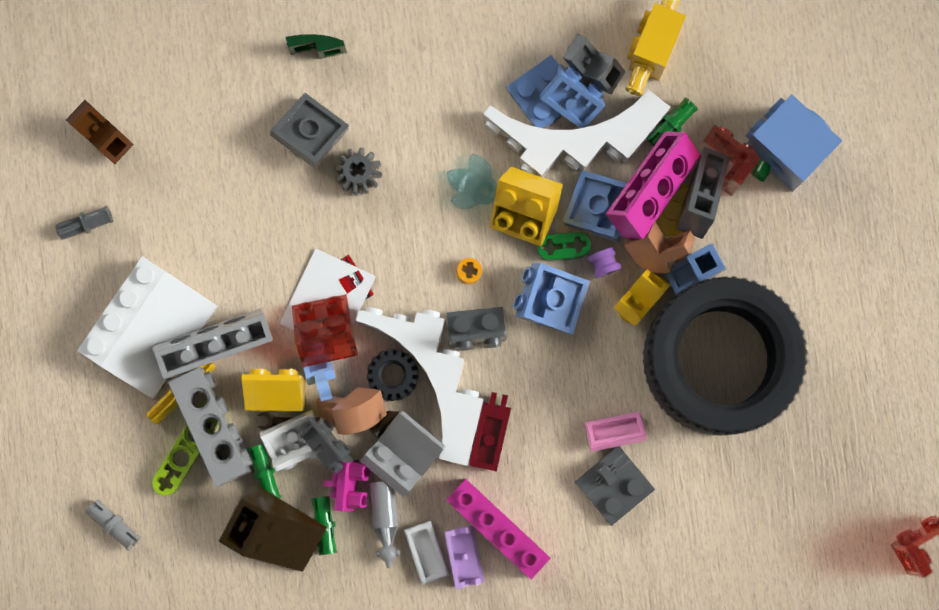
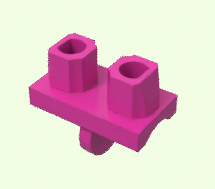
M353 459L352 463H341L343 466L342 470L336 474L332 472V480L323 481V486L331 487L330 498H336L335 511H355V509L367 507V492H357L358 480L368 481L370 469L364 464L359 463V460Z

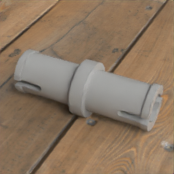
M99 499L94 501V504L92 503L86 510V514L104 528L103 532L106 535H112L127 551L132 549L131 545L135 546L140 540V536L122 522L123 518L119 514H113Z

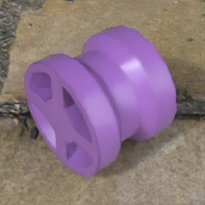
M614 247L602 250L588 257L589 263L593 264L595 268L593 273L595 279L622 269L620 263L616 262L614 258L616 253Z

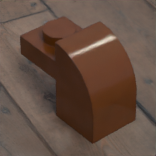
M86 100L66 119L72 127L114 164L134 145Z

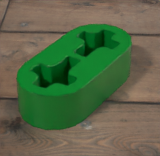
M582 232L546 235L541 247L537 246V252L545 261L579 259L588 254L591 242L588 236ZM575 238H579L580 243H585L586 247H582L581 252L576 253L575 248H566V245L573 244ZM547 241H552L554 246L562 245V249L554 250L553 255H548V252L543 251L542 247L546 246Z

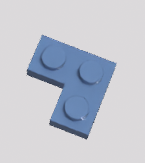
M552 55L506 86V90L534 127L544 129L561 118L559 112L540 99L541 92L557 75L559 64Z

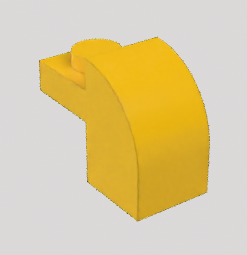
M647 269L613 308L618 312L622 320L636 326L671 284L658 273L650 272Z

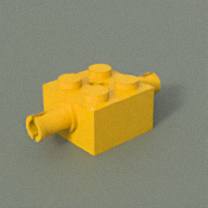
M662 0L661 4L654 3L651 11L645 10L637 31L638 34H641V37L635 35L627 55V59L631 60L629 69L633 70L629 83L625 88L627 92L642 96L649 77L660 80L686 18L685 14L676 11L680 0Z

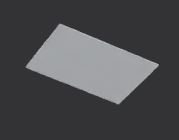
M315 248L280 324L341 352L357 318L358 310L361 309L376 276ZM359 270L364 280L358 287L347 294L338 279Z

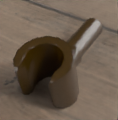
M262 412L257 416H267L269 422L266 426L257 427L266 430L294 417H274L271 413Z

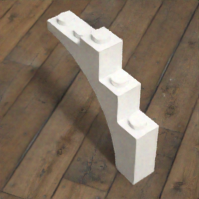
M648 90L634 105L616 117L594 126L574 130H549L529 126L507 117L492 106H489L484 112L483 120L486 122L484 126L494 135L500 133L507 139L506 144L517 153L520 150L524 152L519 160V163L522 165L521 170L544 177L561 155L565 157L563 161L575 171L578 168L585 171L604 147L608 149L606 153L616 162L623 161L626 164L662 121V118L668 113L670 106Z
M366 307V311L358 310L357 323L379 330L399 342L416 358L425 370L436 392L442 417V444L445 446V449L441 452L439 459L468 466L484 399L478 397L479 392L463 388L462 393L457 392L464 358H459L460 352L443 349L442 353L438 352L445 319L439 318V312L424 309L423 313L417 312L414 323L409 322L410 317L394 313L393 318L383 316L382 310L372 307Z

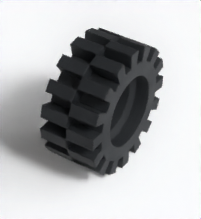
M388 349L387 351L379 352L376 357L372 358V362L367 368V380L370 388L381 390L382 398L388 401H399L408 397L415 390L419 379L418 368L414 360L401 350ZM396 364L403 369L404 378L399 385L389 386L384 383L382 372L386 366Z

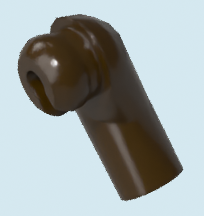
M386 411L387 415L373 427L369 428V431L379 439L400 411Z

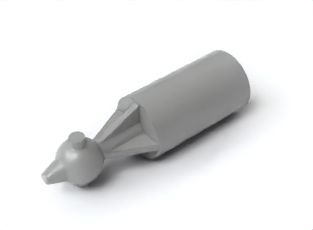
M384 481L369 483L373 529L383 545L380 551L376 552V555L385 561L387 568H392L393 560L397 555H400V550H396L392 546L399 526L396 491Z

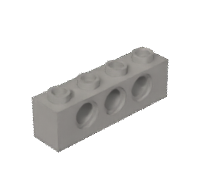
M257 309L152 346L162 377L166 379L273 341L264 313L261 309Z
M199 367L169 381L171 390L215 487H221L250 473L249 466L252 465V460L247 450H241L237 439L241 438L235 424H229L225 414L229 411L222 397L218 398L213 389L217 384L210 371L206 372L205 369ZM200 392H204L207 396V403L202 408H198L194 403L195 396ZM211 418H216L219 422V429L214 434H210L206 429V423ZM222 444H227L231 448V455L227 460H222L218 456V449Z

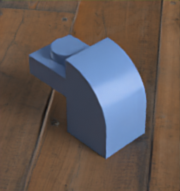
M711 243L688 255L686 259L674 264L671 272L665 273L677 295L692 284L705 279H711L727 268L714 244Z

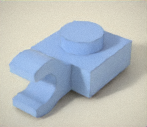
M329 351L301 358L308 385L316 383L321 401L331 399L332 395L328 380L336 377Z

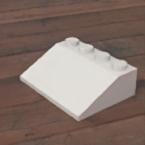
M142 256L77 351L155 400L169 378L163 379L152 346L203 329L218 306Z

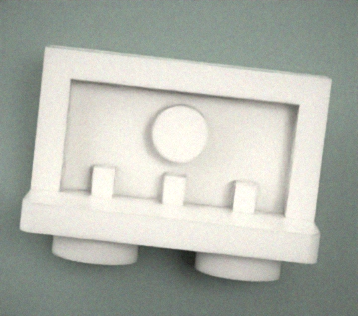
M313 410L260 432V437L272 459L273 468L276 472L279 470H289L304 459L316 458V455L324 449L321 445L316 451H312L301 437L302 432L299 430L306 423L311 425L307 418L315 417Z

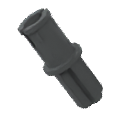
M104 206L101 209L86 214L81 212L78 217L57 224L56 232L59 238L64 240L83 232L89 234L92 229L114 221L109 207Z

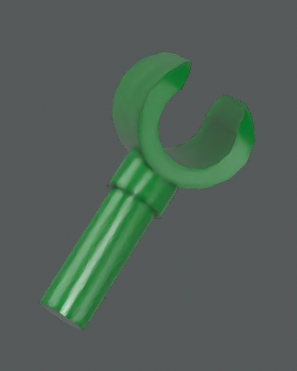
M742 146L739 151L755 166L751 172L752 176L764 182L770 173L769 164L763 160L759 161L745 146Z

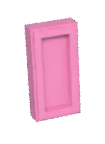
M641 412L585 422L591 452L647 441Z

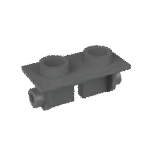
M320 417L307 418L311 425L306 423L299 429L302 432L301 437L312 451H316L322 445L324 449L316 456L328 471L336 474L343 468L341 463H352L354 461L349 455L351 452L349 447L342 440L336 439L332 434L333 428L326 419Z

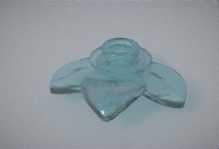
M472 154L469 159L468 169H454L447 172L450 185L457 191L451 200L453 205L461 209H470L478 203L487 205L494 202L497 182L491 178L492 169L485 159L479 155ZM484 186L490 189V193L486 196L480 193V189Z

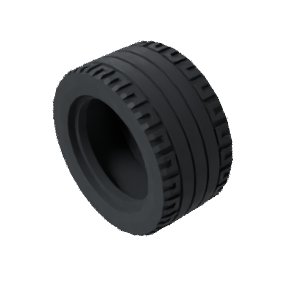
M722 276L720 278L712 277L711 279H705L692 284L674 296L656 315L644 342V374H646V382L649 385L650 393H653L654 399L658 402L660 408L664 409L668 416L684 427L703 434L719 436L753 431L771 423L775 418L782 415V412L786 411L795 400V395L799 394V388L804 382L803 376L806 375L805 367L808 363L806 359L808 350H806L805 344L807 342L803 336L805 333L800 327L801 323L795 317V312L790 310L789 304L785 303L781 296L778 297L772 289L769 290L766 288L767 286L757 284L754 280L748 281L747 278L741 279L735 276L731 278ZM721 311L738 315L753 325L762 337L767 352L766 373L758 389L741 403L723 405L708 401L698 395L687 384L682 375L678 361L680 339L687 325L701 314Z

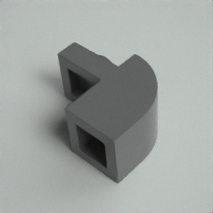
M579 34L576 35L563 56L569 64L568 67L578 71L583 81L587 84L594 83L603 92L611 95L626 72L614 57L598 52L586 37Z

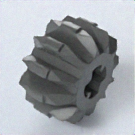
M359 148L358 155H354L353 150L348 149L350 158L347 159L345 156H339L340 162L344 165L335 166V171L342 173L335 179L337 183L344 182L342 186L343 191L346 192L352 187L353 195L357 196L359 188H362L364 194L367 195L369 194L367 185L370 184L373 188L378 187V183L373 178H382V172L376 170L381 166L379 160L373 161L375 157L373 152H369L364 157V148ZM363 167L364 175L357 174L354 177L353 169Z

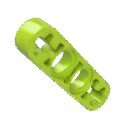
M207 398L199 404L198 408L206 405ZM211 418L207 422L212 423V426L209 428L206 425V429L210 434H214L219 426V422L216 418ZM188 425L180 434L153 478V488L162 496L172 495L179 490L201 455L196 443L190 439ZM180 450L186 451L189 455V462L184 467L178 466L174 461L175 454ZM168 465L172 469L182 472L180 477L177 474L172 476L170 480L171 484H173L172 488L162 489L163 483L160 482V479L167 478L172 472L167 470Z

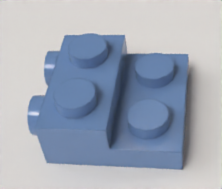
M581 170L562 222L565 225L591 232L594 236L619 243L622 236L609 220L606 212L627 183Z
M532 263L531 267H526L522 275V282L525 283L523 293H519L514 300L513 308L517 310L515 317L573 335L590 281L543 263Z

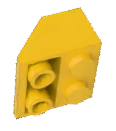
M511 166L498 180L489 228L541 247L558 209L563 184Z
M250 369V374H242V388L246 411L305 412L306 378L299 375L298 371L279 369L278 375H271V371H267V369Z

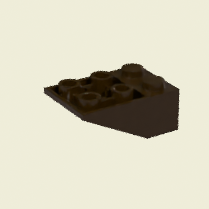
M253 483L239 500L218 542L243 557L303 572L328 527Z

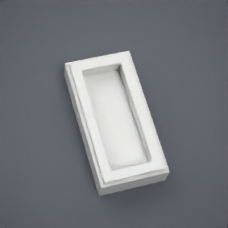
M428 521L405 529L404 533L422 585L449 576L432 522Z

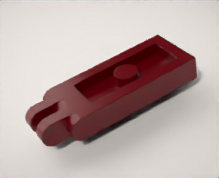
M491 392L490 401L483 402L469 465L497 472L511 408L506 407L508 395L503 394L501 404L497 405L495 404L497 393Z

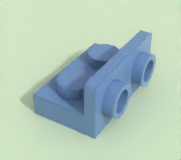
M560 64L557 67V75L541 92L540 99L579 128L587 127L605 107L603 92L594 83L587 84L581 79L582 76L574 68L568 67L567 69Z

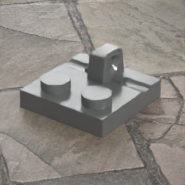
M304 93L271 129L270 136L288 148L294 155L315 168L348 131L349 125L307 93Z
M620 446L615 447L574 481L611 526L655 490Z

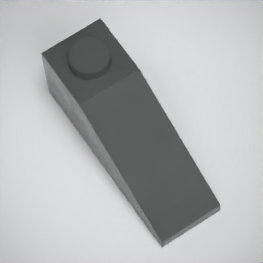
M706 147L702 149L701 157L698 160L681 208L676 227L677 230L682 232L691 230L695 237L703 239L715 221L730 156Z

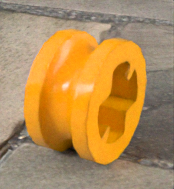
M465 258L458 264L457 277L462 283L467 285L474 284L480 279L482 266L476 259ZM467 264H472L473 270L477 271V275L472 274V278H466V273L461 271L462 267L467 268Z

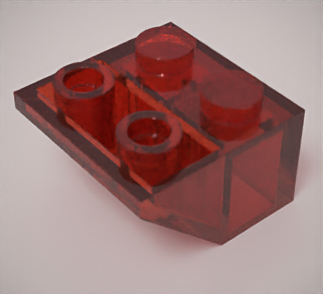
M347 294L292 306L295 344L302 367L358 356L356 336Z

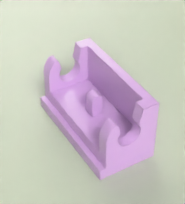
M473 525L446 530L445 536L455 588L460 589L484 582Z

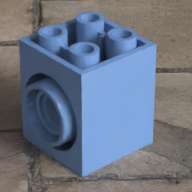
M791 94L786 100L780 98L765 115L766 121L761 118L746 135L749 140L744 146L759 161L767 162L770 166V171L793 192L831 154L842 140L817 113L806 108Z

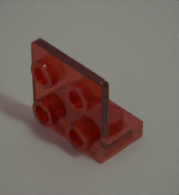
M713 125L703 142L715 151L730 156L729 161L734 166L725 176L727 184L723 190L732 196L761 158L756 155L757 151L747 143L741 144L735 140L730 130L723 126L717 127Z
M936 515L921 522L922 527L915 531L908 529L899 533L896 536L897 541L890 544L907 575L925 578L934 573L930 567V564H932L930 556L924 548L920 549L919 546L939 535V517L937 518Z

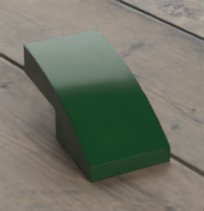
M317 34L285 37L291 55L317 49L320 59L347 53L344 40Z

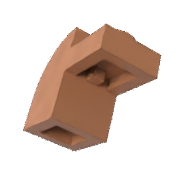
M654 222L650 231L643 239L627 238L624 246L640 267L645 270L648 269L650 272L661 274L671 272L675 260H682L690 254L695 237L691 230L666 239L656 222Z
M357 387L345 398L332 396L328 400L321 401L320 397L316 400L320 418L326 419L331 426L336 427L337 434L341 435L367 430L387 415L381 390Z

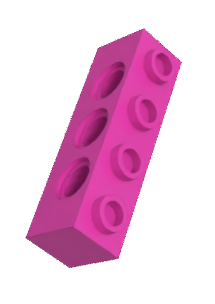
M685 132L663 133L606 212L607 217L622 237L643 239L700 159V153Z
M467 479L446 500L531 580L551 559Z

